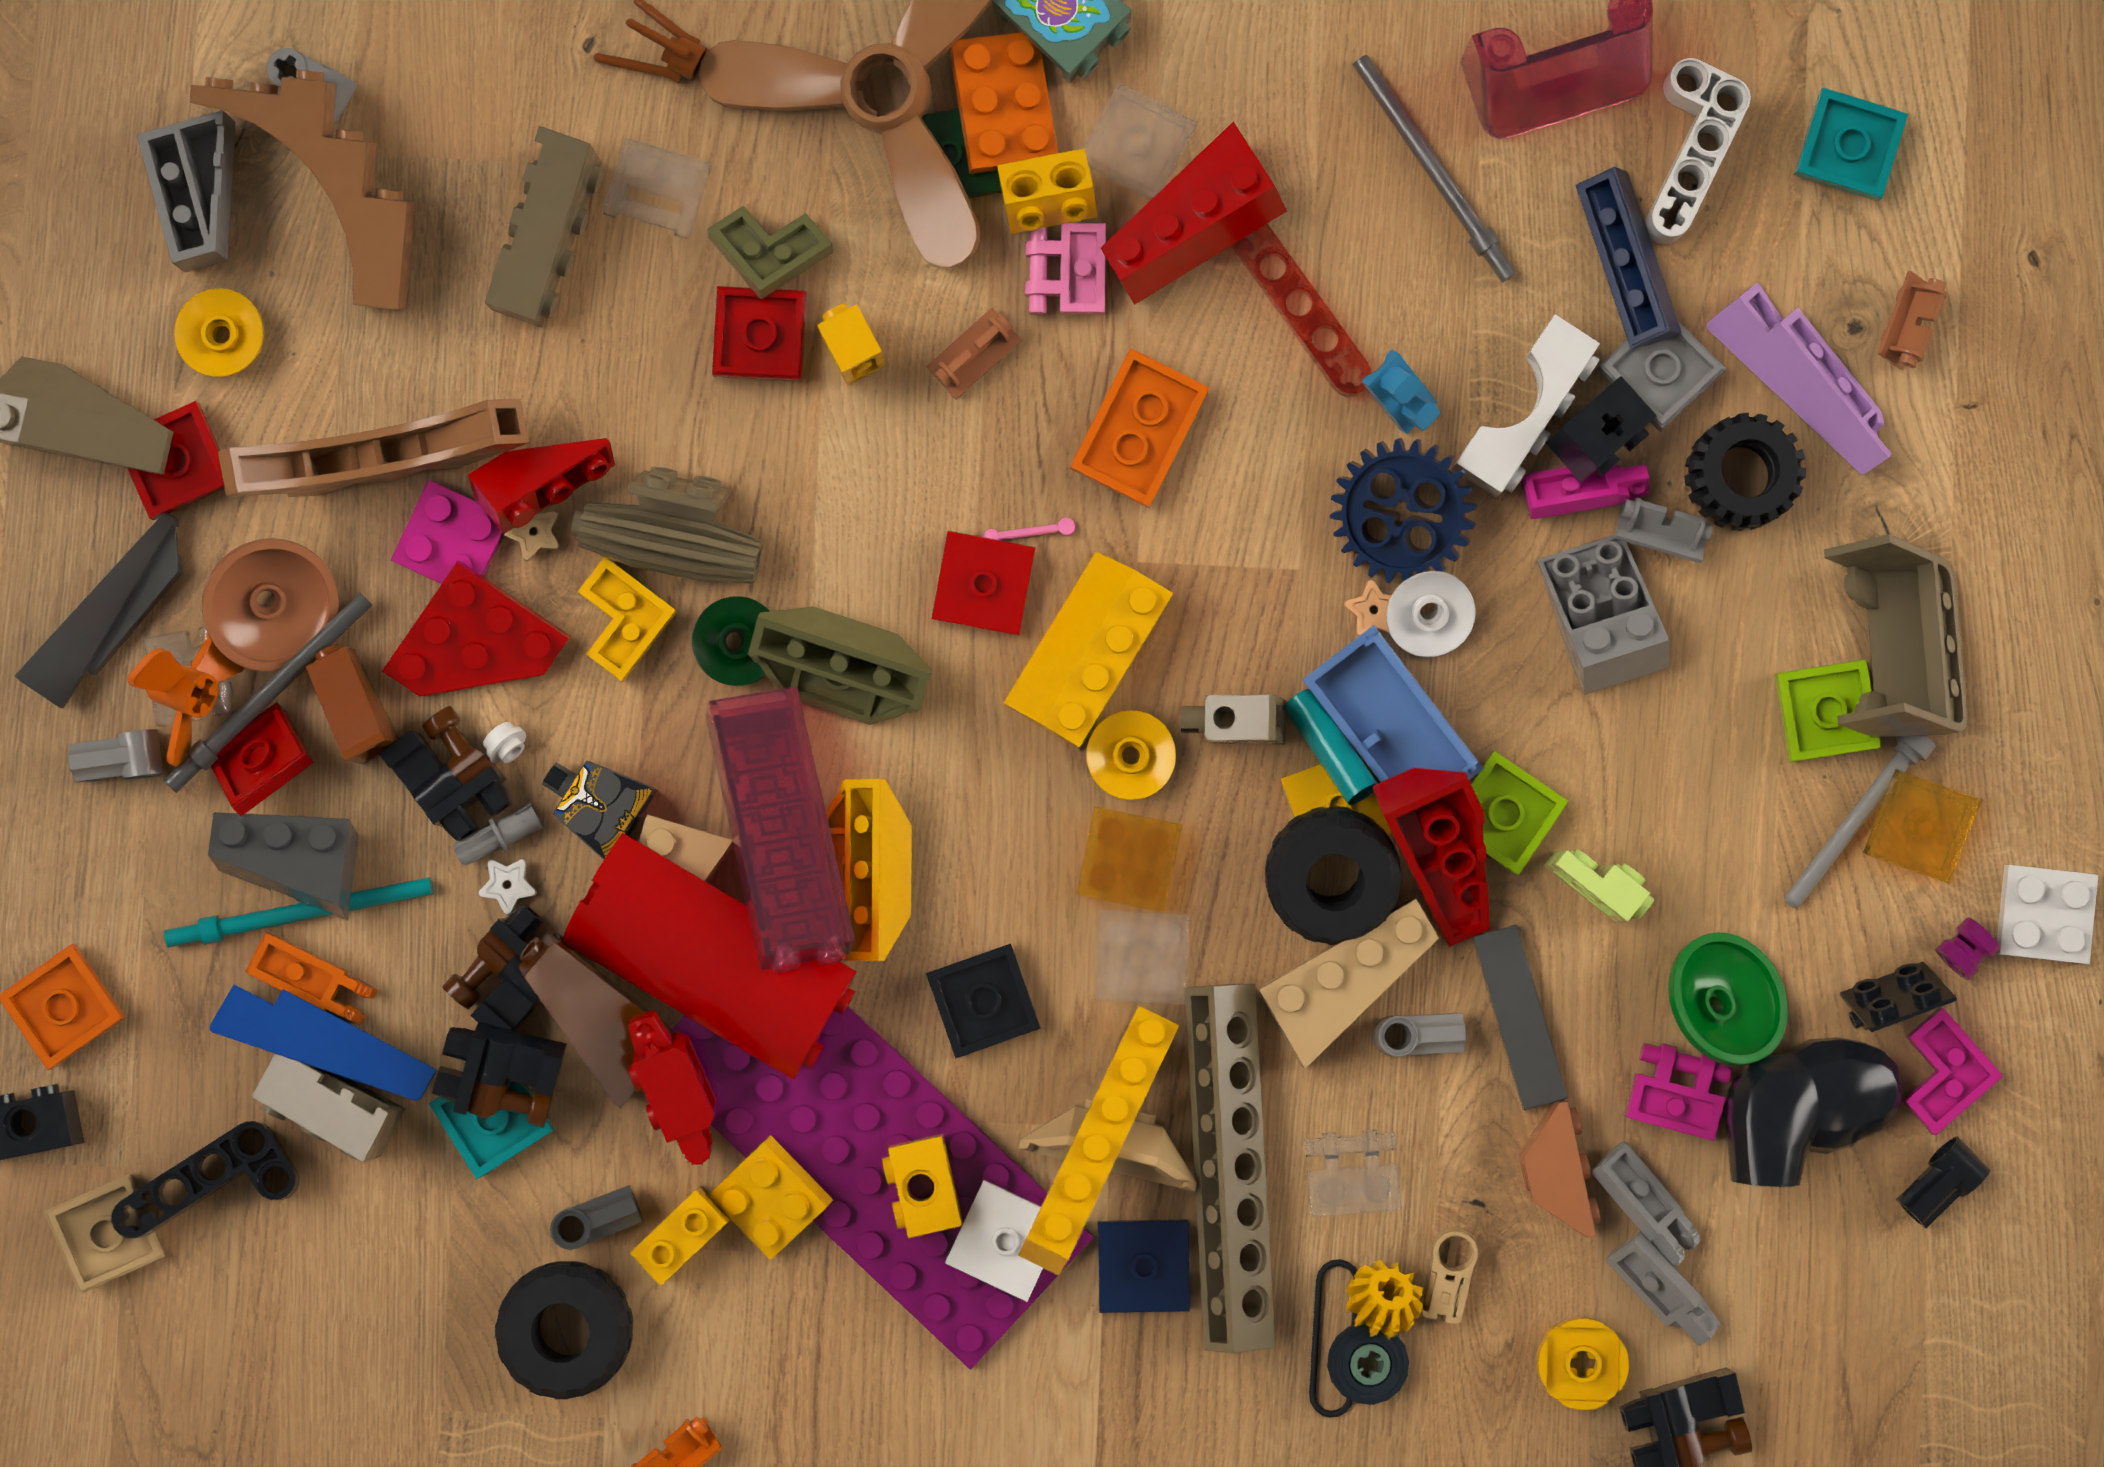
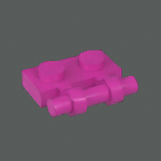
M1643 1043L1639 1060L1655 1064V1072L1653 1078L1635 1073L1624 1117L1715 1141L1726 1097L1708 1092L1712 1080L1726 1084L1729 1082L1732 1067L1717 1063L1703 1054L1700 1057H1695L1677 1052L1676 1046L1662 1043L1660 1047ZM1672 1069L1695 1075L1693 1087L1689 1088L1669 1082Z

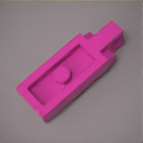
M1646 464L1626 468L1614 465L1601 478L1593 472L1583 482H1580L1567 467L1524 474L1521 479V487L1531 520L1623 504L1626 499L1631 500L1636 497L1649 495L1650 485Z

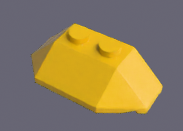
M843 779L839 787L840 792L832 800L818 825L819 846L843 947L842 950L837 952L842 961H884L911 917L912 825L886 779ZM818 857V872H820L821 866ZM823 875L818 878L824 903L818 904V909L830 907ZM831 911L818 913L819 918L828 917L833 942L838 946Z

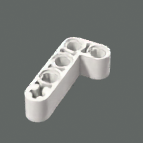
M1686 58L1677 62L1665 78L1663 85L1664 95L1671 104L1696 117L1646 218L1645 225L1650 239L1662 245L1676 242L1690 227L1751 100L1750 90L1740 79L1694 58ZM1687 74L1693 77L1697 89L1692 92L1682 90L1677 84V75ZM1722 93L1731 95L1736 101V110H1723L1717 103V95ZM1699 133H1709L1714 136L1717 141V150L1707 151L1701 148L1697 135ZM1688 172L1694 175L1698 181L1697 190L1688 191L1682 188L1678 182V174ZM1674 203L1681 205L1672 220L1674 225L1671 229H1666L1663 226L1665 221L1663 217Z

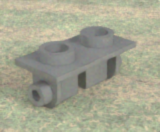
M1637 497L1635 501L1626 499L1624 506L1621 505L1615 534L1616 539L1702 563L1705 541H1709L1713 530V524L1706 523L1705 517H1698L1676 510L1672 520L1666 519L1664 517L1667 507L1646 502Z

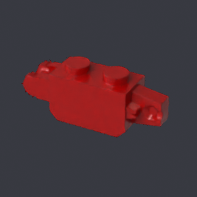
M655 1010L629 1019L628 1023L634 1047L632 1065L628 1066V1070L637 1091L643 1090L649 1104L646 1105V1111L649 1121L655 1131L661 1129L667 1143L674 1140L677 1141L682 1154H685L684 1158L687 1159V1163L703 1165L707 1159H710V1148L712 1147L713 1138L709 1127L715 1115L714 1110L717 1098L691 1039L680 1032L670 1034Z

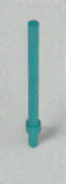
M428 877L351 893L349 911L433 895L431 878ZM298 903L223 919L215 915L200 918L198 924L164 930V939L168 948L199 941L207 945L222 942L224 936L334 915V913L311 904L309 906Z

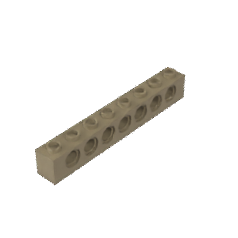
M1255 984L1184 987L1194 1171L1197 1182L1196 1208L1204 1351L1234 1354L1274 1348L1275 1320L1273 1316L1270 1230L1268 1226L1264 1155L1265 1139L1263 1135L1259 1065L1260 1049L1258 1045Z

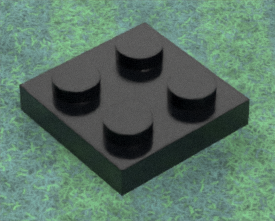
M1011 944L926 973L955 1059L1041 1029Z

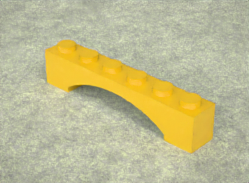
M1138 1006L1024 1240L1018 1256L1058 1276L1060 1275L1071 1256L1179 1025Z

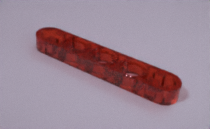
M1266 224L1255 231L1254 237L1260 246L1266 240L1272 246L1262 249L1253 260L1248 254L1253 253L1255 247L1249 239L1243 238L1233 244L1231 248L1332 388L1338 394L1345 397H1355L1361 394L1366 389L1361 381L1371 374L1368 362L1270 226ZM1269 256L1280 258L1285 265V274L1276 280H1270L1262 275L1260 264L1264 258ZM1294 292L1306 294L1311 301L1310 311L1302 316L1292 314L1286 306L1287 297ZM1320 328L1331 329L1337 337L1336 347L1328 352L1318 350L1312 343L1313 333ZM1343 348H1346L1350 353L1342 359L1346 366L1351 370L1356 367L1361 370V374L1358 377L1360 385L1356 387L1351 382L1343 384L1340 381L1344 372L1337 361L1332 368L1326 363V361L1336 358Z

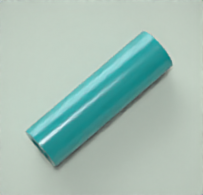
M1305 689L1293 696L1284 705V710L1347 804H1356L1374 792L1372 786L1378 783L1346 736L1310 689Z

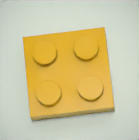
M771 1135L708 1195L770 1261L833 1201Z

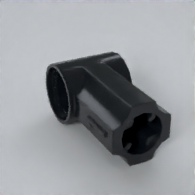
M1958 1136L1947 1141L1933 1154L1928 1162L1930 1166L1896 1199L1901 1207L1923 1228H1927L1959 1196L1964 1197L1975 1190L1990 1173V1169Z

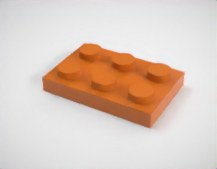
M1022 32L959 39L949 49L970 174L998 171L997 165L1057 154L1058 148L1041 50Z
M1130 348L1070 465V469L1150 509L1210 387Z

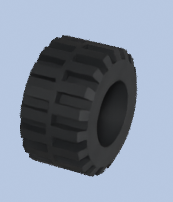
M1741 413L1733 418L1727 417L1703 433L1692 446V454L1687 457L1685 467L1689 468L1688 474L1684 476L1685 486L1690 485L1692 493L1688 496L1692 504L1697 501L1702 508L1698 512L1705 518L1708 516L1714 518L1713 524L1721 528L1726 525L1732 526L1731 530L1742 531L1745 528L1756 529L1779 518V516L1787 512L1794 505L1792 503L1794 499L1800 496L1803 489L1800 486V482L1806 478V468H1801L1800 461L1805 459L1803 449L1796 450L1793 443L1798 441L1793 432L1786 435L1782 431L1785 425L1778 420L1773 423L1768 422V416L1759 413L1754 417H1749V413ZM1736 447L1747 448L1762 458L1767 467L1768 481L1765 490L1760 495L1753 498L1743 497L1734 493L1726 485L1722 476L1721 465L1724 455L1729 450Z

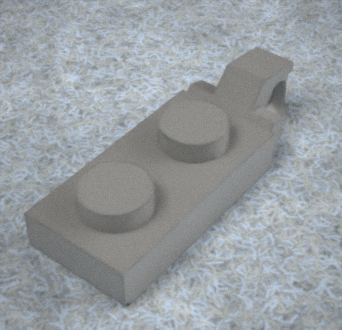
M1641 1231L1612 1250L1606 1258L1607 1263L1667 1327L1673 1324L1679 1329L1682 1328L1698 1346L1710 1340L1718 1327H1720L1721 1323L1709 1309L1702 1296Z

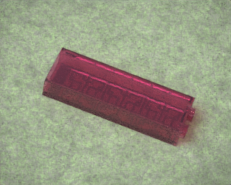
M791 687L709 701L706 722L760 969L773 968L774 972L782 973L799 968L801 966L800 963L818 960L819 964L825 965L845 959V955L850 954L855 938L798 688Z

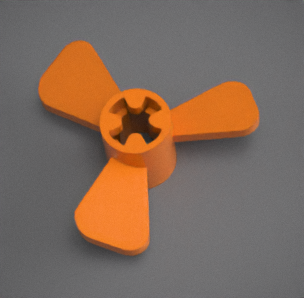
M209 635L190 667L178 663L170 651L158 648L149 652L128 675L127 682L130 686L146 689L150 700L176 710L167 752V762L173 766L180 765L189 755L187 751L192 745V717L201 718L207 715L216 703L219 692L218 683L241 673L245 669V667L234 663L221 653Z

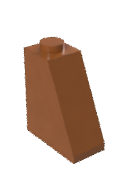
M334 644L320 650L315 654L316 661L305 667L344 760L363 765L380 756L378 753L398 740L399 737L355 649L347 646L340 648L339 644Z

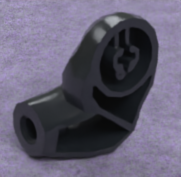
M1834 1037L1808 1039L1782 1053H1773L1755 1063L1743 1066L1728 1088L1725 1123L1731 1181L1754 1186H1798L1801 1182L1805 1159L1809 1151L1829 1154L1847 1148L1858 1140L1880 1132L1895 1117L1902 1102L1903 1082L1897 1064L1882 1049L1862 1041Z

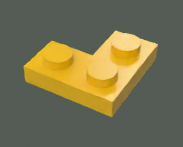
M605 556L577 591L613 618L586 655L622 682L626 680L678 612Z

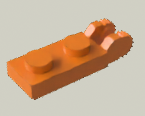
M270 932L264 933L245 971L247 974L281 991L284 989L326 1012L331 1011L360 1025L365 1017L361 1010L334 1000L341 985L363 998L374 999L378 991L373 986L347 975V970Z

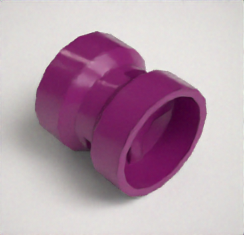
M1967 917L1957 927L1958 933L1952 939H1945L1935 951L1956 974L1969 981L1978 972V964L1984 958H1992L2000 950V945L1979 923Z

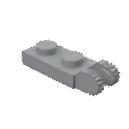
M1623 1141L1615 1146L1591 1170V1173L1673 1267L1675 1265L1678 1266L1684 1260V1250H1693L1700 1243V1233L1697 1232V1229L1693 1228L1694 1225L1683 1214V1208L1627 1142Z

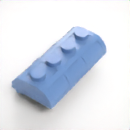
M1375 625L1302 679L1380 782L1413 767L1465 772L1469 780L1484 769Z

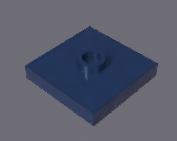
M1188 1219L1098 1221L1099 1313L1190 1312Z

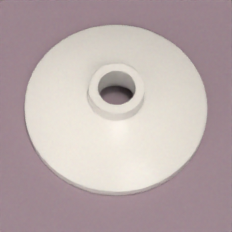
M1439 571L1422 572L1406 579L1392 594L1386 611L1387 627L1397 645L1410 654L1420 657L1444 655L1460 646L1470 634L1475 622V603L1469 589L1455 576ZM1425 604H1435V609L1430 614L1420 613L1421 607Z

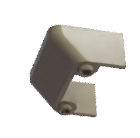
M1890 534L1824 549L1825 559L1847 567L1844 587L1848 597L1859 606L1867 609L1874 691L1861 695L1859 703L1855 707V713L1837 716L1838 725L1871 737L1947 735L1964 731L1967 725V706L1956 583L1948 561Z

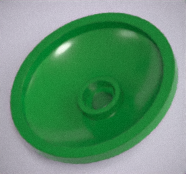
M1719 932L1706 934L1692 940L1677 954L1669 974L1668 994L1672 1013L1686 1039L1709 1059L1729 1066L1749 1065L1770 1055L1779 1045L1786 1030L1788 1004L1782 980L1767 956L1749 941L1733 934Z

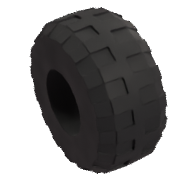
M1323 806L1296 816L1288 822L1281 832H1278L1272 842L1270 852L1267 854L1265 884L1268 897L1275 912L1290 930L1303 936L1304 939L1315 943L1337 945L1345 940L1362 937L1387 920L1399 898L1401 866L1393 842L1383 828L1372 818L1346 807ZM1339 854L1347 856L1359 865L1360 870L1357 881L1349 890L1340 895L1325 896L1318 894L1308 887L1306 883L1309 869L1317 860L1327 855Z
M557 1261L531 1270L511 1287L498 1310L495 1338L500 1360L509 1371L510 1376L518 1384L523 1385L530 1390L529 1392L541 1397L570 1399L582 1397L596 1391L617 1374L631 1348L634 1320L625 1293L610 1278V1275L601 1269L587 1265V1263ZM553 1304H566L575 1307L584 1315L589 1324L590 1337L586 1348L582 1352L575 1355H563L554 1352L546 1345L541 1335L540 1321L547 1307Z

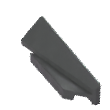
M166 512L163 513L16 673L15 677L63 709L86 671L92 675H97L182 575V558L178 553L176 527H179L178 519Z

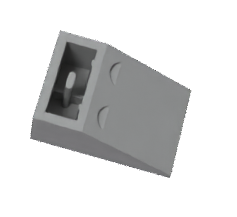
M1615 535L1537 559L1569 660L1584 695L1669 668L1670 640L1626 541L1616 539Z

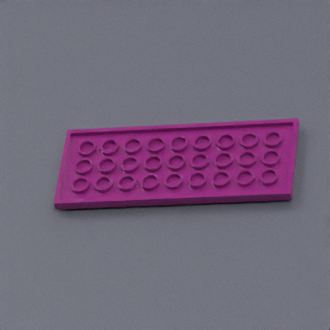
M849 1005L843 1015L836 1011L833 1013L818 1040L820 1044L824 1045L820 1056L811 1070L803 1065L794 1080L685 1015L671 1029L674 1032H680L690 1037L717 1098L714 1110L715 1115L711 1126L745 1158L771 1135L833 1199L829 1206L813 1222L970 1370L1058 1276L1043 1268L1026 1302L945 1264L962 1226L908 1238L906 1228H897L892 1202L900 1201L896 1183L889 1185L887 1183L882 1158L889 1157V1146L943 1134L963 1223L983 1180L989 1181L1042 1206L1048 1192ZM917 1174L910 1178L908 1186L913 1196L925 1199L933 1194L934 1183L930 1177L924 1174ZM1085 1227L1063 1270L1094 1238Z

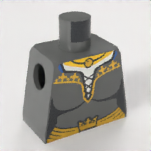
M586 761L578 774L573 773L556 762L542 783L543 786L562 797L554 810V816L602 859H605L622 832L630 836L658 792L652 786L590 761Z

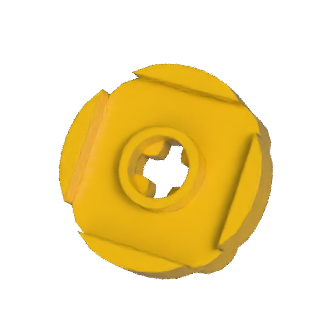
M1575 1317L1553 1325L1547 1330L1537 1351L1536 1368L1538 1377L1549 1395L1571 1409L1592 1410L1608 1403V1400L1613 1398L1617 1391L1620 1392L1625 1385L1629 1373V1358L1624 1344L1613 1330L1598 1320L1587 1317ZM1580 1351H1586L1587 1357L1594 1359L1595 1362L1594 1367L1586 1369L1584 1376H1579L1577 1369L1570 1367L1571 1359L1577 1358Z

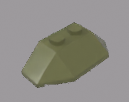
M814 606L760 613L748 652L751 659L755 663H759L766 676L784 697L868 725L893 719L907 712L910 714L919 711L932 671L899 634Z

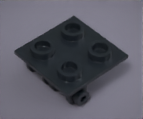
M1924 962L1902 965L1894 973L1877 979L1859 981L1853 988L1840 992V997L1852 1009L1849 1012V1018L1855 1029L1863 1027L1865 1030L1869 1029L1871 1033L1957 1001L1956 996Z

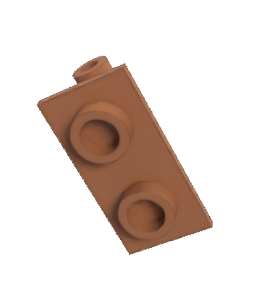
M1907 272L1903 285L1897 293L1896 304L1888 326L1882 334L1878 355L1900 370H1904L1905 366L1916 368L1917 362L1923 361L1933 330L1920 325L1922 320L1937 322L1944 300L1948 295L1944 291L1946 287L1945 282L1929 278L1927 283L1914 272Z
M991 308L926 367L957 400L1017 346L1022 339L1013 331L1010 322L1002 314L999 315Z

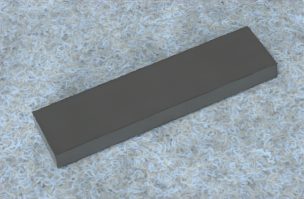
M1517 925L1473 936L1472 940L1522 1109L1525 1111L1568 1098Z

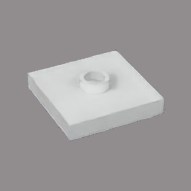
M983 1180L945 1264L1027 1302L1043 1268L1018 1256V1253L1041 1206L989 1181Z

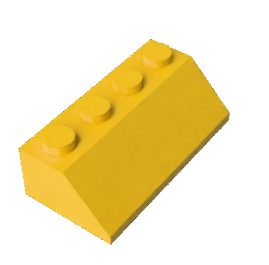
M1096 551L1003 704L1080 750L1172 599L1173 593L1138 571Z

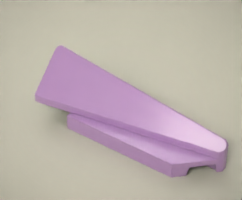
M1757 282L1707 322L1706 328L1860 474L1868 473L1891 456L1890 450L1886 448L1877 435V431L1884 425L1882 411L1798 307L1782 319Z

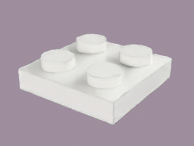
M2004 865L1997 942L2000 945V950L1996 954L2090 964L2098 875Z

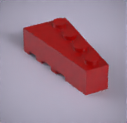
M1233 121L1100 249L1135 305L1287 212L1274 183Z

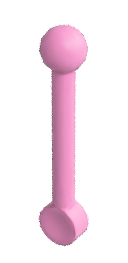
M1065 517L1058 524L1002 532L988 529L984 532L983 537L995 540H1008L1059 533L1062 536L1068 537L1074 533L1075 523L1072 519Z

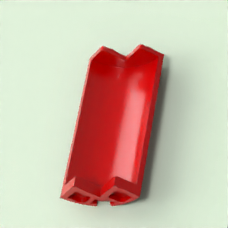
M622 832L591 880L593 884L589 888L587 895L583 900L579 901L561 942L794 1080L803 1065L811 1070L824 1048V1045L820 1044L818 1040L826 1024L835 1011L843 1015L856 991L849 987L857 971L827 953L792 958L790 956L792 954L820 949L815 946H809L808 942L803 940L789 943L790 950L782 951L777 947L776 942L783 940L781 926L770 922L772 931L763 932L764 937L758 934L754 911ZM758 915L761 929L767 928L765 917ZM786 930L788 939L798 938V936ZM761 943L766 945L767 950L774 949L778 951L768 954L769 959L787 956L791 959L765 963Z

